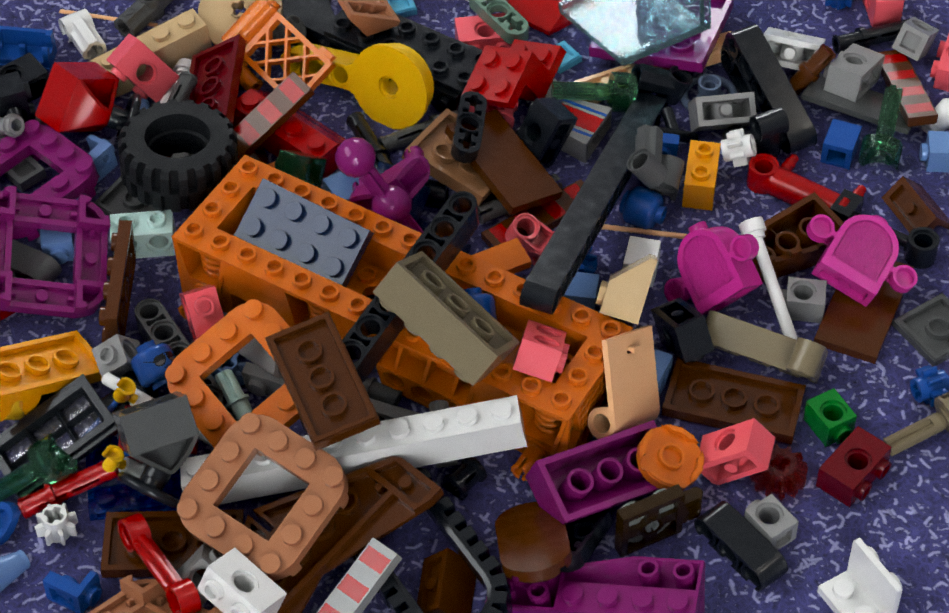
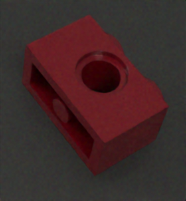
M857 426L820 466L816 486L850 508L857 499L863 501L872 489V482L876 477L881 480L886 476L892 465L889 461L892 447Z

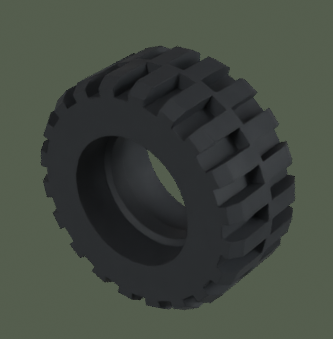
M177 99L168 100V103L161 104L160 101L153 103L150 108L146 109L144 107L137 111L136 117L131 116L119 134L118 150L123 185L127 187V191L134 198L138 197V201L146 206L153 205V208L156 210L164 211V209H171L172 212H181L183 209H189V212L195 211L238 163L237 133L234 130L233 124L218 109L212 110L210 105L203 102L196 104L194 100L185 99V102H177ZM182 152L193 154L182 158L165 157L169 154Z

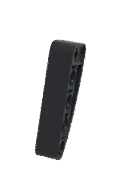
M753 24L728 32L721 48V62L738 93L754 92L756 112L758 114L759 112L762 113L781 107L788 117L789 132L782 134L781 150L786 154H790L816 145V129L759 26Z

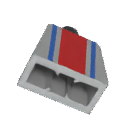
M570 97L564 98L561 104L574 114L578 120L561 150L586 163L611 128L612 108Z

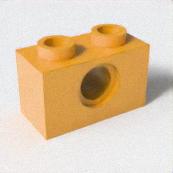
M690 140L682 207L713 210L721 143Z

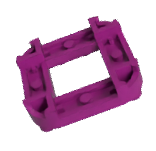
M29 120L25 122L24 131L19 137L12 138L6 136L0 140V176L29 156H32L37 162L42 160L59 173L31 194L67 199H77L80 194L92 198L96 195L94 188L100 176L92 157L50 126L40 124L37 120ZM13 226L12 239L27 237L30 242L40 236L37 229Z
M17 186L4 187L3 191H0V310L65 318H83L96 312L103 301L104 282L107 281L108 230L111 224L109 215H105L96 204L91 202L92 197L80 194L78 200L18 193ZM13 226L74 233L73 284L12 277Z

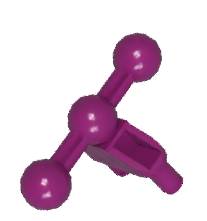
M351 137L345 139L337 148L335 162L339 170L346 176L360 178L359 184L355 181L352 185L353 192L350 195L349 201L423 233L424 231L410 214L412 198L425 185L430 175V164L424 157L423 150L419 146H411V152L406 149L402 161L380 174L374 167L376 152L373 146L364 138Z

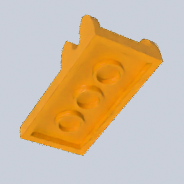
M77 330L0 347V422L8 416L15 402L19 401L20 409L27 415L37 407L42 395L60 391L82 374L85 375L90 383L101 381L102 377L91 350L93 348Z

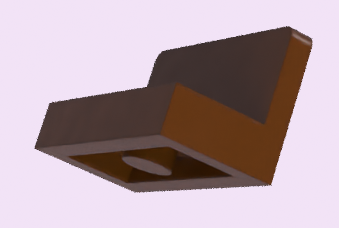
M904 176L881 197L909 233L917 227H927L933 230L937 225L949 230V218L920 184Z
M449 548L424 558L417 604L424 613H471L476 576L461 556Z

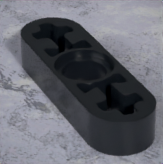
M473 91L465 92L461 95L450 152L452 157L461 163L474 162L480 150L487 108V100L480 93ZM470 106H474V113L469 112ZM462 124L473 125L476 130L465 129ZM464 141L469 142L468 149L463 148Z
M610 508L570 523L567 528V534L572 553V563L568 568L566 566L560 568L561 572L577 571L588 561L613 524Z

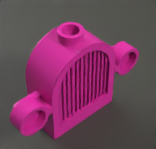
M818 214L808 223L806 227L808 237L814 242L827 245L811 274L821 280H827V284L866 307L873 300L884 281L888 282L891 288L898 293H907L916 285L918 276L912 267L908 265L893 266L898 257L899 243L895 232L883 217L879 215H856L846 220L837 232L835 231L833 220L827 215Z
M706 221L692 225L688 228L689 233L684 237L678 249L677 263L681 277L669 279L665 283L664 294L668 301L680 297L686 302L691 297L697 311L702 315L708 314L709 310L717 312L724 309L763 284L752 261L759 251L757 239L751 234L738 235L734 230L724 226L708 228Z

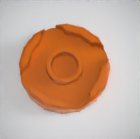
M672 424L662 425L647 431L637 445L636 451L639 471L646 481L658 489H668L679 484L681 489L684 490L691 486L703 471L705 458L703 451L701 452L697 445L699 442L695 436L684 428Z

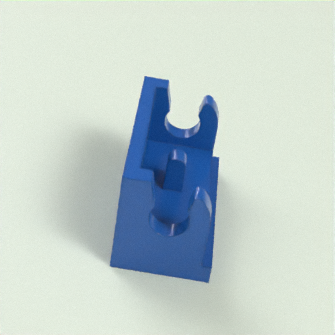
M0 26V67L30 52L50 72L57 54L53 30Z

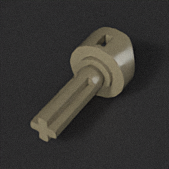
M949 391L934 399L936 413L883 438V442L892 447L891 457L942 432L944 429L949 432Z

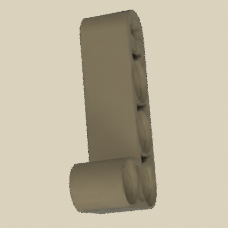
M709 310L706 323L714 348L735 356H745L750 361L766 367L774 366L783 373L797 378L805 377L810 382L817 384L828 355L826 347L798 337L796 340Z

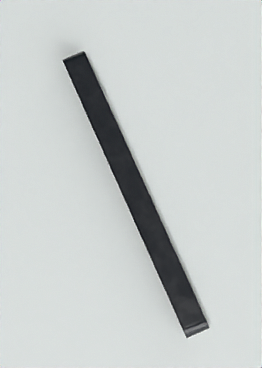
M641 90L638 91L528 275L520 295V305L553 315L633 174L627 169V161L635 152L637 128L645 124L660 126L661 110L668 106V98Z

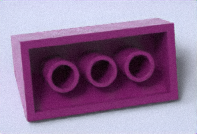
M652 420L537 460L525 477L539 507L564 525L659 490L645 480L638 469L636 461L637 445L647 431L657 427L655 421Z

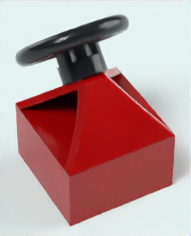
M54 62L35 116L58 133L101 131L105 126L117 131L115 147L118 150L120 131L131 116L136 117L135 114L140 110L141 96L138 93H134L130 97L125 109H122V107L114 104L119 78L98 63Z

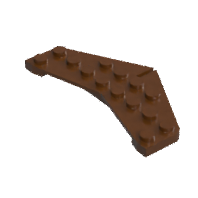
M397 456L386 458L347 473L349 500L344 510L339 507L299 563L303 568L293 577L289 575L286 578L274 581L287 593L277 613H302L324 574L363 551L373 537L376 540H380L431 508L444 495L442 488L406 460ZM305 490L253 509L256 516L273 529L271 532L267 531L249 515H247L244 525L269 541Z

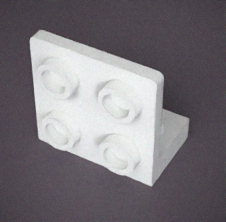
M861 538L854 540L852 543L847 571L819 585L817 590L834 613H897L903 591L899 578L885 568L880 562L877 552L872 547L867 546Z

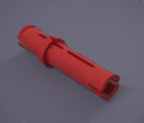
M102 460L54 483L52 481L45 483L44 488L17 499L18 507L24 518H30L36 513L43 511L49 503L62 505L63 501L117 478L119 474L118 468L113 472H106L102 467L104 462Z

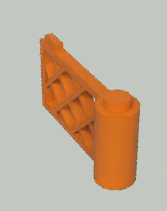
M255 0L221 39L225 41L240 34L246 41L244 61L274 89L290 75V63L303 62L302 75L298 76L314 91L336 67L333 63L336 57L323 45L318 49L277 11L281 6L275 0ZM282 23L285 26V38L273 39V31ZM302 42L303 55L291 57V44ZM284 45V58L272 59V46ZM266 47L265 60L254 61L250 58L258 48ZM322 60L325 63L317 73L309 74V61ZM284 64L283 77L271 78V65Z

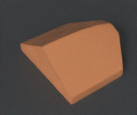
M337 0L349 20L367 37L396 27L400 23V19L387 0Z

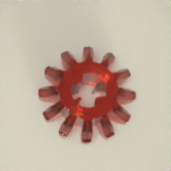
M776 442L773 446L768 470L750 475L752 482H755L756 492L766 489V497L775 493L782 502L785 498V493L795 498L798 490H803V487L806 485L808 466L806 462H803L802 452L792 453L791 445L782 449Z

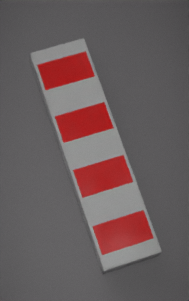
M373 537L316 613H362L402 558Z

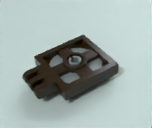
M679 484L668 489H659L651 496L640 501L628 502L621 509H618L614 548L620 557L680 533L683 523L700 516L703 498L702 489L693 487L683 492Z

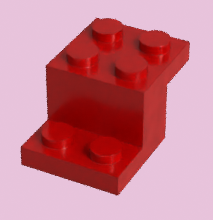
M514 39L510 48L485 45L462 94L469 91L477 92L486 98L487 105L514 109L518 99L534 101L535 98H545L566 51L559 45Z

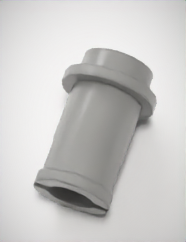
M12 113L7 114L5 117H0V137L7 135L8 137L15 138L23 133L25 123L21 116Z

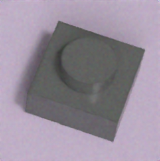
M32 156L27 157L4 173L5 177L17 186L21 192L47 177L45 168Z

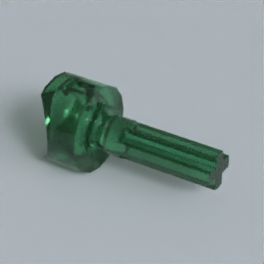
M611 72L607 84L552 81L551 96L564 100H607L608 107L612 108V112L626 113L629 106L637 98V77L628 72Z
M890 85V87L885 88L876 134H868L863 137L858 162L862 166L876 162L891 165L896 170L899 168L903 144L894 137L903 89L897 88L896 85Z
M53 433L48 434L29 446L27 449L29 461L0 478V501H3L38 479L45 484L55 485L76 472L77 460L57 445L53 439Z

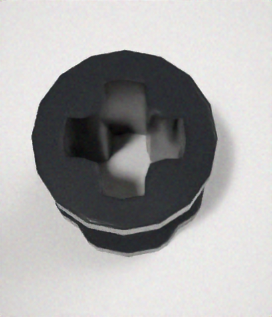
M473 457L462 459V465L457 470L443 477L445 489L461 501L468 497V491L477 482H483L487 478L485 468Z

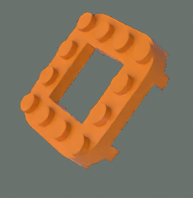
M250 299L231 310L177 355L165 371L169 392L178 391L187 395L197 428L214 448L236 420L207 386L204 379L254 338L274 360L265 337L290 328L274 308L256 299ZM285 384L250 412L256 415L269 416L288 428L300 419Z

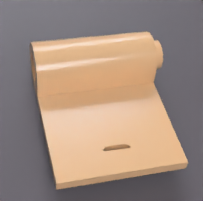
M646 325L601 340L608 403L594 408L588 416L589 430L597 439L656 420L660 413L652 325Z

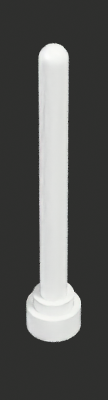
M763 217L747 219L738 225L741 235L751 234L757 239L759 251L756 259L782 334L797 340L795 328L763 239L766 237L765 231L767 230Z

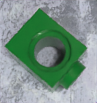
M833 388L806 401L803 419L824 446L827 447L835 442L837 444L843 443L854 431L857 415Z

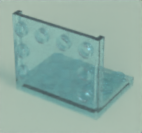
M564 0L559 2V13L622 66L634 63L641 58L657 53L664 48L711 29V0Z

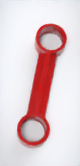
M136 513L118 520V532L124 547L130 553L136 552L165 591L171 611L173 613L200 612L202 608L201 600L194 583L189 578L182 579L152 539L150 528L141 513Z

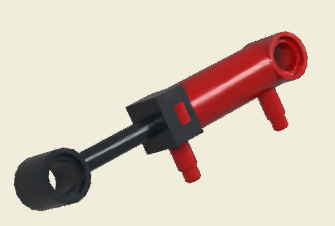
M766 153L756 154L749 161L747 186L754 193L769 194L793 205L815 192L843 222L853 216L862 215L861 211L866 192L864 185H858L852 192L844 189L839 194L792 172L799 161V157L796 154H791L781 166H779V162L774 156ZM917 227L910 231L909 235L893 229L899 245L904 247V257L910 266H914L917 269H926L934 264L940 242L939 235L934 230L927 227Z

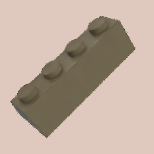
M423 251L396 262L373 291L379 298L383 308L404 321L405 328L410 333L420 336L429 345L430 351L436 357L448 362L454 368L456 376L472 386L487 377L520 344V341Z

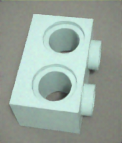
M171 209L110 214V242L112 233H117L119 220L132 221L136 259L176 255L171 237L176 232Z

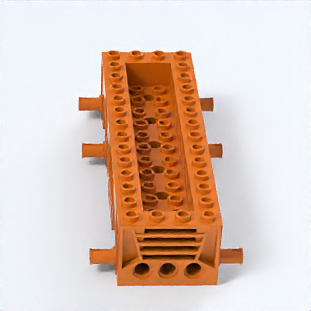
M244 155L171 237L174 243L182 292L209 284L214 285L222 311L229 313L235 307L246 303V301L256 299L274 308L290 327L329 311L343 340L373 300L367 296L375 295L373 293L374 289L396 262L404 259L422 233ZM263 178L374 233L347 287L234 236ZM460 251L445 273L462 289L481 287L482 293L492 295L495 299L498 322L520 343L528 320L567 332L564 343L569 344L570 347L562 374L555 372L551 383L513 370L519 344L487 377L472 386L470 383L459 379L454 373V368L448 362L436 357L430 351L429 345L420 336L410 333L405 327L377 363L376 369L381 384L402 391V396L429 408L430 402L436 400L447 401L449 408L517 395L524 421L527 447L515 449L522 454L515 464L511 466V472L518 479L524 472L525 474L521 480L527 481L525 476L537 460L589 443L593 437L588 427L589 413L594 408L608 403L601 340L631 331L634 327L564 296L553 315L519 304L526 279ZM181 304L178 307V311L180 315L184 319H186L185 312ZM371 334V335H369V336H367V337H373V336H376L377 334Z

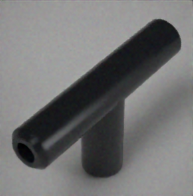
M664 107L661 110L666 127H658L663 133L680 135L679 142L690 143V140H698L696 132L679 130L672 107Z

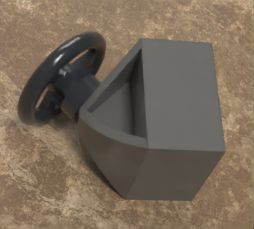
M178 391L112 413L124 452L146 464L140 478L126 472H120L117 475L118 481L172 508H177L180 500L163 491V489L171 479V474H174L189 457L199 437L187 395Z

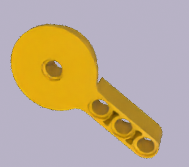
M302 42L291 48V57L303 55ZM378 43L367 47L360 54L324 46L336 57L333 60L336 67L321 84L350 91L363 111L372 120L389 128L404 129L413 126L423 118L433 98L434 81L427 63L414 49L401 43ZM313 44L320 49L321 45ZM322 60L309 61V74L317 73L325 63ZM303 62L290 63V74L294 71L297 75H302ZM280 64L282 70L284 68V64Z

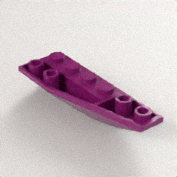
M631 556L588 562L577 571L561 572L556 577L543 582L523 583L519 582L518 577L512 576V579L506 577L512 600H510L513 607L512 613H705L704 560Z

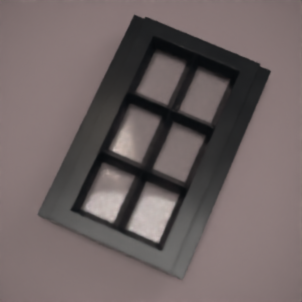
M84 374L80 375L0 434V470L19 498L44 488L45 483L54 481L118 434L113 415Z

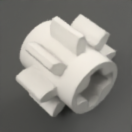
M743 128L729 131V133H726L727 139L721 140V152L724 161H733L734 168L748 165L750 157H754L757 154L754 136L752 134L745 135Z
M49 503L42 513H36L38 524L34 526L37 537H45L47 546H50L52 543H61L64 546L70 535L77 536L75 527L78 523L75 511L68 513L66 503L62 505Z

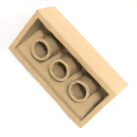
M193 8L136 36L172 70L181 58L192 60L193 55L212 47L207 25ZM117 47L87 62H96L110 72L113 66L106 59ZM145 64L137 69V77L144 74L146 70ZM119 79L115 98L132 91L131 89L135 85L128 79L124 83Z
M649 254L611 274L608 282L602 280L595 304L601 305L599 313L638 325L658 261L656 255Z

